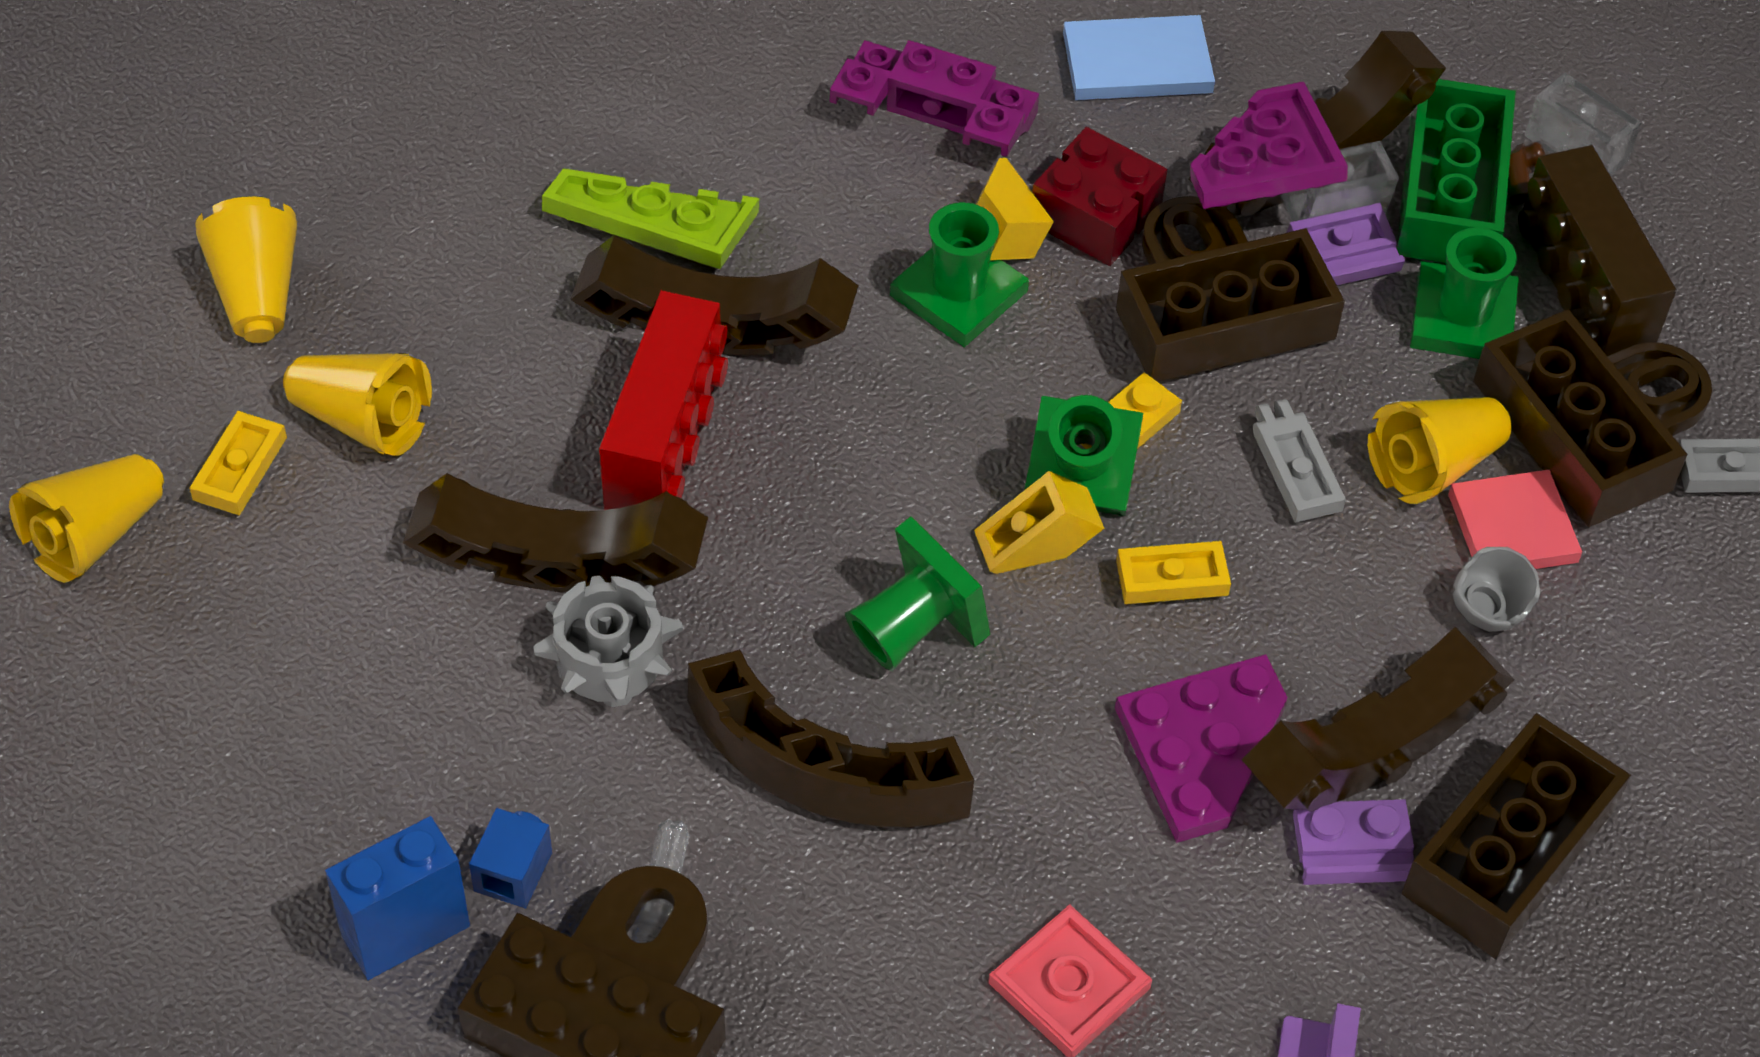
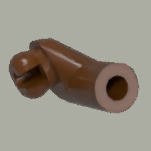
M1533 142L1527 146L1524 143L1519 144L1510 153L1507 190L1512 204L1525 203L1528 193V182L1530 180L1529 175L1532 173V169L1535 168L1538 157L1545 155L1544 148L1539 142Z

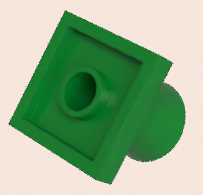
M960 202L946 205L932 216L929 222L932 248L890 283V296L965 348L1028 292L1029 278L1002 260H990L999 235V225L996 218L987 209L979 205Z
M1464 229L1454 234L1448 241L1446 265L1421 261L1417 276L1410 348L1480 359L1485 343L1514 332L1519 277L1510 275L1516 265L1517 255L1513 245L1507 238L1490 229Z
M1079 395L1067 400L1042 396L1024 490L1048 471H1051L1087 487L1098 512L1126 516L1143 413L1114 408L1104 399L1092 395ZM1088 444L1092 447L1089 449H1081L1077 445Z
M912 516L895 528L905 575L873 598L845 612V617L851 630L863 647L880 665L891 672L945 618L974 647L991 635L982 586Z

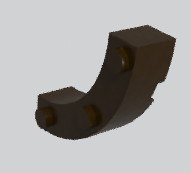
M1381 31L1359 61L1344 75L1349 83L1331 99L1318 98L1314 101L1348 165V172L1353 167L1354 162L1363 157L1389 135L1418 104L1425 102L1431 97L1436 88L1435 83L1446 70V67L1414 32ZM1215 142L1210 144L1204 155L1215 146ZM1313 188L1283 193L1274 197H1262L1236 202L1224 207L1234 216H1250L1258 211L1296 198Z
M614 235L586 256L570 300L621 328L626 327L630 322L645 329L661 290L720 303L721 325L727 326V339L722 354L768 355L773 354L775 346L794 344L799 349L808 348L844 332L859 285L822 258L793 271L760 277H733L698 272L653 257Z
M446 473L419 492L403 544L456 569L461 570L469 563L480 568L495 571L494 581L540 590L566 593L576 584L585 581L586 587L589 586L591 578L594 576H601L606 583H612L611 576H619L634 582L641 581L646 585L656 586L679 578L696 568L708 516L691 507L682 498L673 496L667 491L639 504L609 510L575 511L571 509L543 508L499 497Z
M1454 627L1429 651L1404 670L1411 679L1385 697L1379 692L1373 691L1360 700L1340 709L1331 718L1334 723L1321 726L1316 719L1301 722L1280 720L1241 760L1283 808L1292 810L1307 809L1309 812H1312L1322 806L1344 800L1365 791L1382 781H1385L1388 785L1395 783L1409 771L1414 761L1453 735L1479 712L1485 715L1495 710L1505 700L1507 696L1505 689L1515 679L1472 634Z
M741 650L688 663L687 702L698 724L711 743L730 764L752 782L774 796L799 808L828 818L881 827H916L943 824L970 817L975 780L954 736L913 743L886 742L885 749L854 744L850 742L847 735L826 729L805 718L796 720L775 704V697L758 680L748 666Z

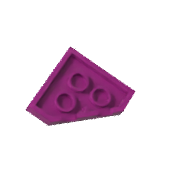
M1298 82L1257 90L1248 100V109L1240 118L1234 116L1215 136V146L1206 155L1200 153L1190 164L1191 182L1201 204L1206 209L1347 181L1348 165L1305 82Z
M1266 654L1116 697L1115 710L1176 843L1228 828L1241 796L1254 774L1241 759L1279 722L1288 697Z

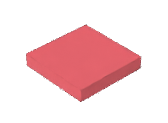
M1550 470L1451 484L1448 496L1471 557L1485 547H1509L1526 556L1535 569L1579 563L1582 550Z
M1069 904L989 974L988 984L1066 1057H1075L1151 989L1153 979Z

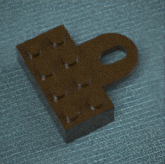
M1196 196L1176 197L1156 206L1146 219L1142 239L1143 252L1149 265L1121 271L1116 311L1145 373L1157 382L1335 340L1345 300L1307 228L1248 241L1237 219L1227 208L1216 206L1204 209L1199 197ZM1180 224L1194 226L1199 231L1207 249L1193 251L1185 247L1175 226Z
M1569 309L1485 343L1473 382L1485 397L1496 399L1508 411L1513 433L1543 470H1550L1556 487L1588 528L1673 491L1688 455L1673 436L1693 427L1700 421L1712 395V383L1707 370L1698 359L1687 351L1670 344L1647 342L1636 344L1606 356ZM1662 377L1674 378L1683 386L1660 397L1648 396L1639 389L1640 386Z
M641 866L626 870L605 884L572 937L517 912L457 1008L464 1038L503 1057H716L726 1039L724 1008L680 988L698 958L707 937V911L700 891L693 882L677 871L660 866ZM653 899L669 901L674 907L673 911L654 940L647 943H638L629 938L627 935L628 931L647 902Z

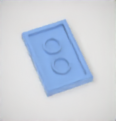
M1201 15L1064 22L1063 36L1075 100L1213 93L1215 79Z

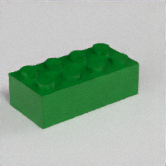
M1438 79L1435 83V91L1431 97L1425 102L1418 104L1412 111L1396 245L1399 256L1403 255L1404 257L1446 263L1448 241L1461 230L1485 228L1503 235L1516 90Z

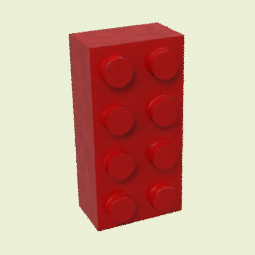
M660 291L599 447L604 510L639 504L665 491L673 496L682 498L685 486V476H682L685 465L693 466L696 461L700 437L697 435L700 425L708 426L714 407V397L711 396L715 386H723L728 369V358L721 357L727 339V326L721 325L720 303Z

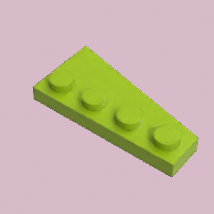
M565 168L561 170L542 195V211L717 269L722 268L759 213L760 198L744 195L742 196L741 203L718 199L719 192L699 189L697 196L670 192V184L651 182L649 185L640 187L628 186L624 177Z

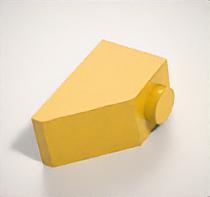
M999 158L976 205L992 213L999 225V235L990 260L1035 258L1054 221L1007 158Z
M1048 471L978 526L974 532L989 571L999 574L1067 558L1105 528L1088 488Z

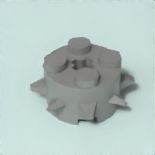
M594 576L591 578L589 586L586 587L585 581L576 584L561 597L559 603L547 602L545 607L553 615V633L533 646L535 656L556 661L559 677L563 680L561 690L564 693L573 690L580 696L597 702H604V704L610 707L627 705L633 696L639 695L650 686L658 674L670 675L672 669L663 660V643L683 631L682 622L660 616L656 608V600L653 596L655 588L652 585L643 587L637 582L619 576H611L612 583H606L601 576Z

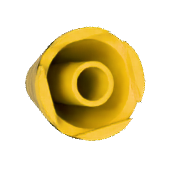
M238 197L221 201L212 206V215L204 219L201 213L196 219L197 239L233 332L251 343L270 341L284 327L297 233L296 214L290 206L284 203V211L271 207L270 199L264 197Z
M406 353L303 355L288 366L283 376V388L288 401L292 405L375 452L392 456L404 454L415 444L425 423L417 421L421 406L430 407L432 397L431 377L426 364L422 360L413 358Z
M1490 397L1398 401L1385 405L1376 411L1372 419L1378 418L1374 432L1368 434L1367 446L1372 467L1384 487L1388 489L1394 486L1395 489L1404 495L1398 499L1405 503L1418 504L1438 495L1503 446L1509 440L1511 434V418L1504 406L1496 399Z
M132 454L29 482L17 489L19 492L13 494L9 500L11 520L22 544L24 545L32 540L41 555L33 559L37 565L53 579L67 583L81 577L162 498L164 477L154 461L145 459L138 454Z

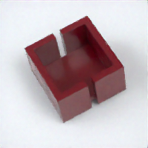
M1086 126L1062 152V160L1057 158L1033 184L1032 193L1054 221L1048 231L1049 234L1111 266L1134 240L1135 232L1139 234L1144 229L1150 212L1163 202L1168 169Z

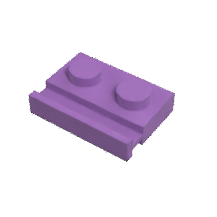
M1381 203L1290 222L1287 232L1307 228L1336 285L1399 272L1405 262L1403 255L1399 256L1396 249L1397 241Z
M1406 799L1340 801L1322 806L1312 812H1309L1307 809L1293 811L1299 859L1303 867V885L1406 881L1414 860V844Z

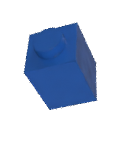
M496 808L469 863L473 891L526 909L552 855L549 824L543 823L537 816L528 812L517 811L512 813Z

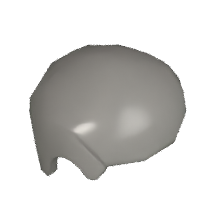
M1485 547L1480 549L1463 566L1453 583L1454 591L1452 596L1456 608L1469 623L1487 632L1512 629L1527 617L1540 597L1538 572L1526 556L1509 547Z

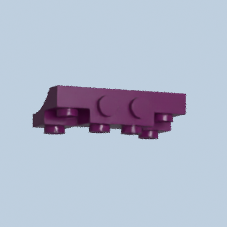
M864 40L854 60L847 58L830 88L829 102L837 104L839 98L865 105L867 106V114L874 116L878 107L887 96L886 111L963 134L962 144L970 145L972 139L1001 147V156L1008 157L1020 135L1029 131L1038 113L1040 93L995 80L996 66L908 40L903 51H899Z

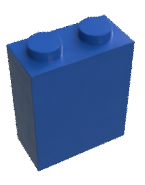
M432 816L325 870L341 936L367 980L380 975L470 927L459 859Z

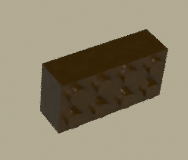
M1593 145L1539 156L1533 176L1528 182V193L1523 209L1518 215V225L1522 236L1525 239H1529L1535 249L1542 272L1549 275L1556 287L1560 305L1564 310L1569 309L1606 356L1636 344L1657 342L1677 289Z
M1536 713L1413 860L1402 895L1497 960L1615 811L1631 774Z

